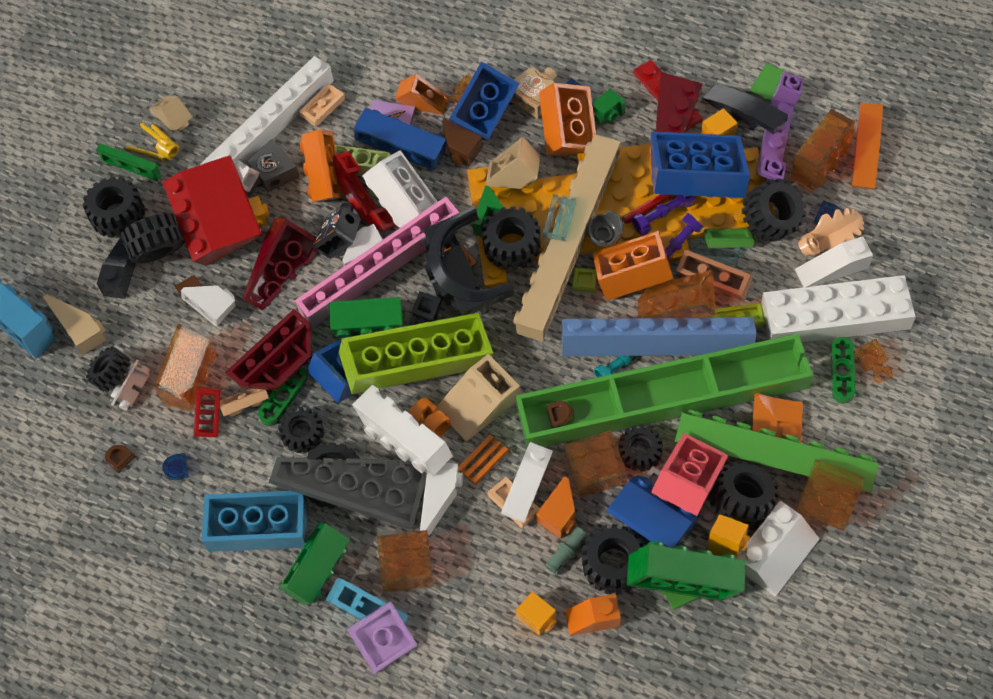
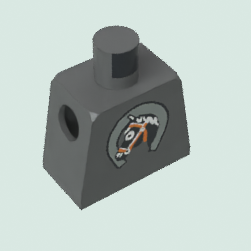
M273 139L247 161L250 168L260 172L251 189L261 184L267 192H270L300 177L296 164Z

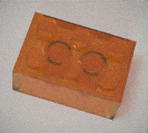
M831 109L796 153L790 180L811 192H814L817 187L822 188L827 181L829 171L834 172L840 163L838 159L842 155L845 157L851 149L852 145L849 143L855 134L853 131L855 121Z

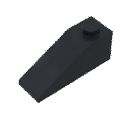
M121 237L102 264L97 286L105 297L125 299L136 263L130 261Z

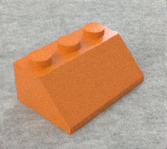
M552 83L539 91L546 153L549 156L561 157L585 153L587 143L592 142L596 134L590 87Z
M319 129L302 134L300 150L305 155L306 163L303 164V169L309 179V185H307L309 198H312V202L344 198L333 164V156L336 155L333 131Z
M659 231L593 252L597 278L606 301L620 298L623 295L641 291L657 284H663L673 279Z

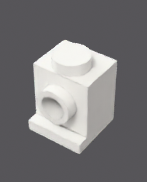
M237 160L234 164L245 191L250 192L260 172Z

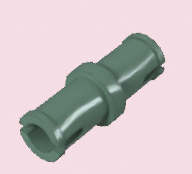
M576 526L564 543L560 542L557 546L558 550L545 564V567L555 575H558L569 559H573L576 556L575 552L587 539V533Z

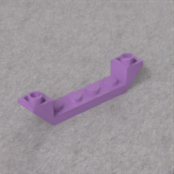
M784 71L770 105L788 114V120L775 134L766 129L764 130L756 172L760 176L774 180L784 179L787 163L783 162L787 137L793 108L801 95L804 81L803 78Z

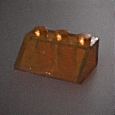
M713 271L701 272L646 288L637 300L638 318H706L716 315Z
M178 324L154 388L164 406L191 412L195 404V387H201V384L206 383L208 378L207 368L209 363H213L216 352L209 339L183 324Z

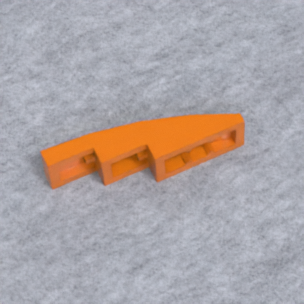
M860 103L851 187L875 189L883 105Z

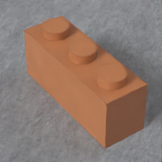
M686 249L676 269V272L681 277L745 301L753 282L751 274Z

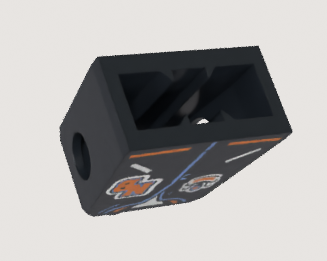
M342 203L340 208L325 218L312 244L314 249L327 258L334 257L354 243L361 219L353 213L354 207L351 204Z

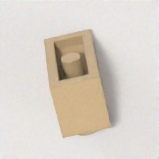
M165 96L149 108L170 130L178 129L180 131L189 125L188 120L193 117L178 96Z

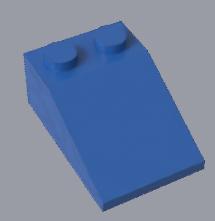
M351 334V337L358 336L361 334ZM342 339L315 352L307 370L337 403L354 395L351 393L339 356Z

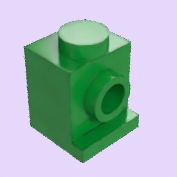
M612 89L606 91L592 102L595 123L605 125L608 121L613 122L619 113L621 115L625 114L626 101Z

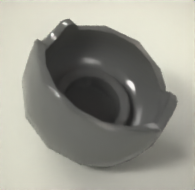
M608 210L604 214H596L588 224V237L593 244L600 247L613 246L622 237L623 221L618 214Z

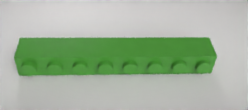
M688 410V414L682 413L675 442H678L683 433L732 457L872 492L879 464L873 462L874 457L861 453H859L858 458L848 456L849 450L834 447V451L825 450V444L810 441L809 445L799 443L800 438L786 434L784 439L774 437L775 431L761 428L760 433L751 431V425L737 422L736 426L726 424L727 419L712 416V420L702 418L703 413Z

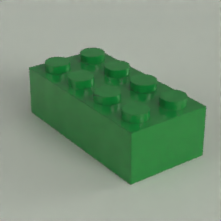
M649 542L648 545L638 548L637 551L628 556L627 586L723 601L744 592L745 560L736 559V556L731 554L716 556L712 555V552L708 550L693 552L688 551V548L685 546L670 548L664 547V543Z

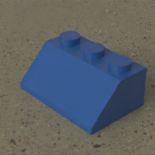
M481 61L448 121L482 136V140L488 141L520 83Z
M637 475L629 480L606 512L650 541L664 543V547L672 548L683 544L689 538L701 515L698 514L696 516L686 512L679 506L651 493L654 485L647 477Z

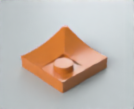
M755 393L752 431L760 433L761 428L775 431L774 437L784 439L785 434L800 438L799 443H801L803 402L784 400Z

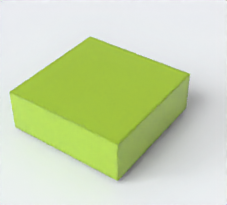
M574 268L572 291L595 293L596 269Z

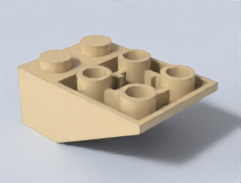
M487 354L464 374L437 405V411H442L451 419L450 426L467 442L516 403L515 395L521 394L520 386Z

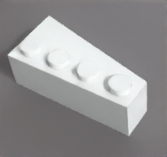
M372 384L352 404L366 427L364 429L365 433L373 440L375 438L379 439L380 443L387 450H395L396 454L403 461L409 460L412 462V465L420 473L425 471L433 477L453 456L446 442L425 425L421 424L419 426L418 422L406 410L402 413L395 405V402L388 396L383 399L379 389Z

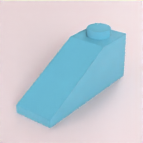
M341 578L336 579L325 599L327 602L359 619H363L386 604ZM396 609L405 623L409 615Z

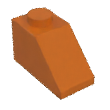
M414 74L400 81L395 100L402 105L413 106L417 111L443 115L449 96L418 74Z
M565 476L536 513V523L559 538H562L565 533L570 534L576 525L569 478Z
M616 594L589 598L565 610L570 636L620 627L621 617Z

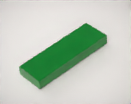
M101 143L96 148L102 162L154 181H158L162 176L156 163Z

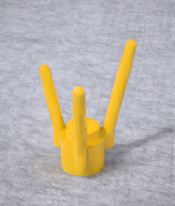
M140 123V127L158 140L156 144L158 153L129 145L125 147L127 150L157 158L162 162L166 158L172 160L179 151L178 144L173 142L156 125H151L155 130L154 132L143 123Z

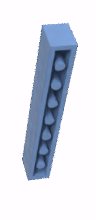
M753 317L562 319L561 332L562 356L702 355L752 344L756 340Z

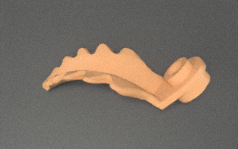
M848 208L844 210L843 215L839 209L835 210L833 218L828 214L822 215L816 228L802 236V239L798 241L800 250L806 257L810 255L815 256L845 241L855 239L853 234L860 236L862 235L861 231L864 230L863 217L859 215L858 211L854 209L849 211Z

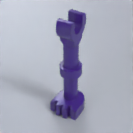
M678 195L667 204L656 206L654 211L644 216L640 213L636 214L631 218L632 224L640 236H644L651 231V222L658 218L667 217L669 212L678 207L693 206L696 198L693 196L687 199L685 198L686 196Z
M689 213L682 219L687 226L675 239L672 238L669 241L670 244L665 249L668 259L676 250L679 251L683 247L684 241L694 231L699 233L704 228Z

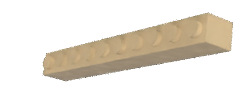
M595 134L592 142L587 143L585 148L586 156L578 164L577 178H573L571 181L569 197H564L562 203L563 211L561 215L558 214L556 216L554 233L548 235L546 252L540 254L538 271L533 272L530 279V290L525 291L523 295V307L521 311L517 310L513 323L516 324L517 334L544 342L588 234V224L597 212L620 156V141Z

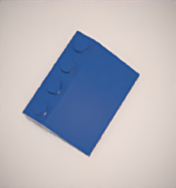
M651 132V169L654 194L745 198L750 174L741 136Z

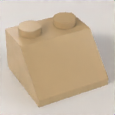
M524 137L520 138L489 163L486 184L492 187L521 189L526 184L531 185L538 178L540 154Z

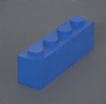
M365 107L354 126L355 140L389 154H394L401 150L408 161L432 170L436 169L446 150V139L439 134H432L418 126L406 124L398 118L388 117L378 110H371Z

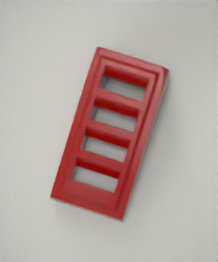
M195 387L193 437L218 438L220 388ZM201 395H214V400L201 399ZM200 405H214V409H200ZM200 415H213V419H200ZM199 424L213 425V429H199Z

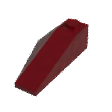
M274 218L264 237L242 300L263 310L281 292V285L288 278L292 281L297 276L295 271L302 264L307 266L313 260L317 250L312 247V244L316 237L286 218Z

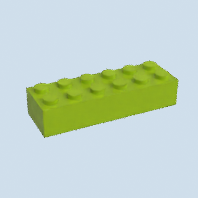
M479 313L342 338L339 349V356L352 394L365 392L372 384L381 389L466 372L487 354L491 357L493 355Z

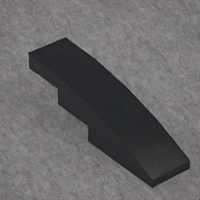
M715 84L702 97L704 101L719 111L724 108L736 122L741 119L754 128L760 125L772 134H775L788 120V114L752 95L723 85Z

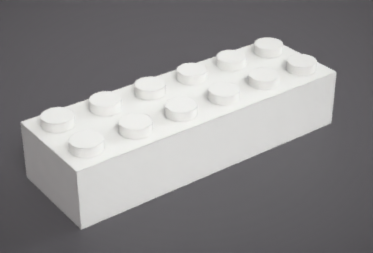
M905 275L763 292L761 301L768 340L799 333L801 342L908 330L911 329L916 317Z

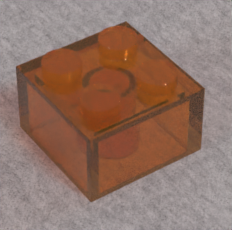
M611 430L564 444V456L579 498L627 484V472Z
M815 459L797 502L796 512L844 531L862 490L863 477Z
M427 530L377 536L380 580L384 593L434 587L430 539Z

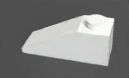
M862 236L835 246L797 267L795 271L802 286L811 287L868 269L873 254Z
M532 442L529 443L501 514L520 522H525L548 466L552 450Z
M446 463L433 477L427 473L420 525L422 539L427 540L456 497L457 488H462L463 473H459L458 464Z

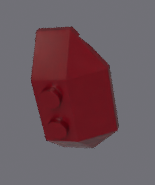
M293 309L225 372L226 375L241 388L278 390L312 358L311 323Z

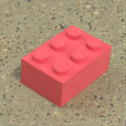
M683 433L662 468L651 493L697 516L729 455Z

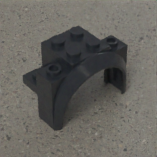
M475 206L423 229L425 237L421 238L426 250L429 251L424 254L426 261L423 262V266L429 280H435L432 285L437 297L441 298L442 301L444 300L446 306L452 304L455 313L460 312L462 316L478 311L483 315L490 312L489 306L514 295L511 282L491 289L480 290L466 256L456 239V231L479 220Z

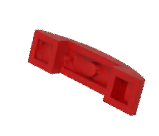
M348 151L334 155L333 164L337 179L355 211L368 224H374L376 229L381 232L396 227L389 212L384 207L378 208L357 177L356 174L361 168L351 153Z

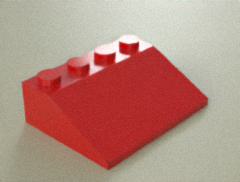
M230 155L181 171L162 182L193 262L207 266L263 235Z

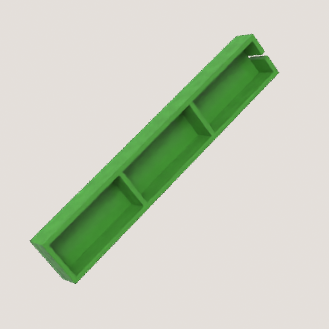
M798 333L515 396L526 448H528L530 442L547 447L632 428L633 425L640 426V424L646 425L681 417L682 413L688 414V410L705 412L754 401L755 393L773 397L809 389L813 374L807 356L804 357L805 350ZM557 401L569 403L574 409V418L571 423L566 426L552 428L546 405Z

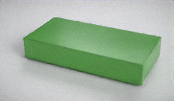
M747 228L704 229L703 237L708 248L754 247V238L751 231Z

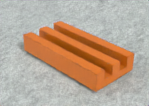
M490 434L458 466L459 472L463 473V476L476 486L508 453V448L503 447L501 442L496 441ZM490 444H492V446L466 471L465 469H466ZM497 449L500 450L475 477L472 476Z

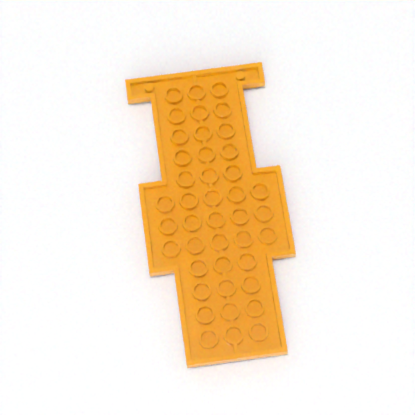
M651 143L620 148V156L596 214H604L609 210L618 214L622 219L624 215L659 195L654 194L652 185ZM758 147L744 149L750 174L746 195L754 188L766 182V178L756 172L759 158ZM585 153L577 154L578 164L580 160L585 159ZM489 167L467 170L472 206H475L476 210L485 185L488 186L486 179ZM578 173L539 178L531 185L526 184L521 189L490 186L503 207L510 209V206H515L517 210L520 207L524 208L525 213L531 212L533 218L538 220L541 249H539L538 257L534 256L535 261L539 260L542 252H546L548 235L554 233L556 216L558 214L561 215L564 197H569L571 181L573 178H577ZM674 195L673 197L669 198L661 204H667L668 202L674 200L678 195ZM694 196L696 199L693 206L678 207L669 212L667 217L654 220L650 223L651 231L647 234L659 231L664 248L666 249L670 244L669 241L672 238L675 239L687 226L682 221L687 213L691 214L704 227L699 233L694 231L687 239L703 237L704 229L747 228L749 225L744 223L743 218H745V214H742V208L745 207L743 201L747 197ZM769 201L770 212L775 217L772 202ZM656 207L648 211L647 213L643 214V216L654 211ZM623 222L622 237L615 245L641 237L632 222L627 225ZM507 234L500 240L506 243H514L523 237L518 234ZM587 234L579 255L593 253L608 247H600L593 244ZM477 236L485 289L508 283L506 270L502 268V265L496 267L494 261L490 262L487 259V255L484 253L483 239ZM687 239L682 244L683 247L679 251L676 250L668 259L669 262L681 260L685 249L689 251Z

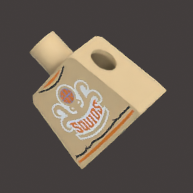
M547 67L542 73L534 68L527 69L514 79V81L520 84L510 101L538 119L542 115L539 91L555 83L553 81L557 76L555 71L550 67Z

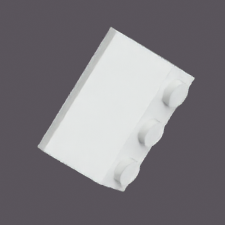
M401 150L383 159L362 175L368 188L373 190L382 207L389 212L393 222L399 228L437 203L435 197Z
M779 501L750 538L747 549L740 551L737 559L745 560V575L776 597L819 541V537L801 514L782 501Z

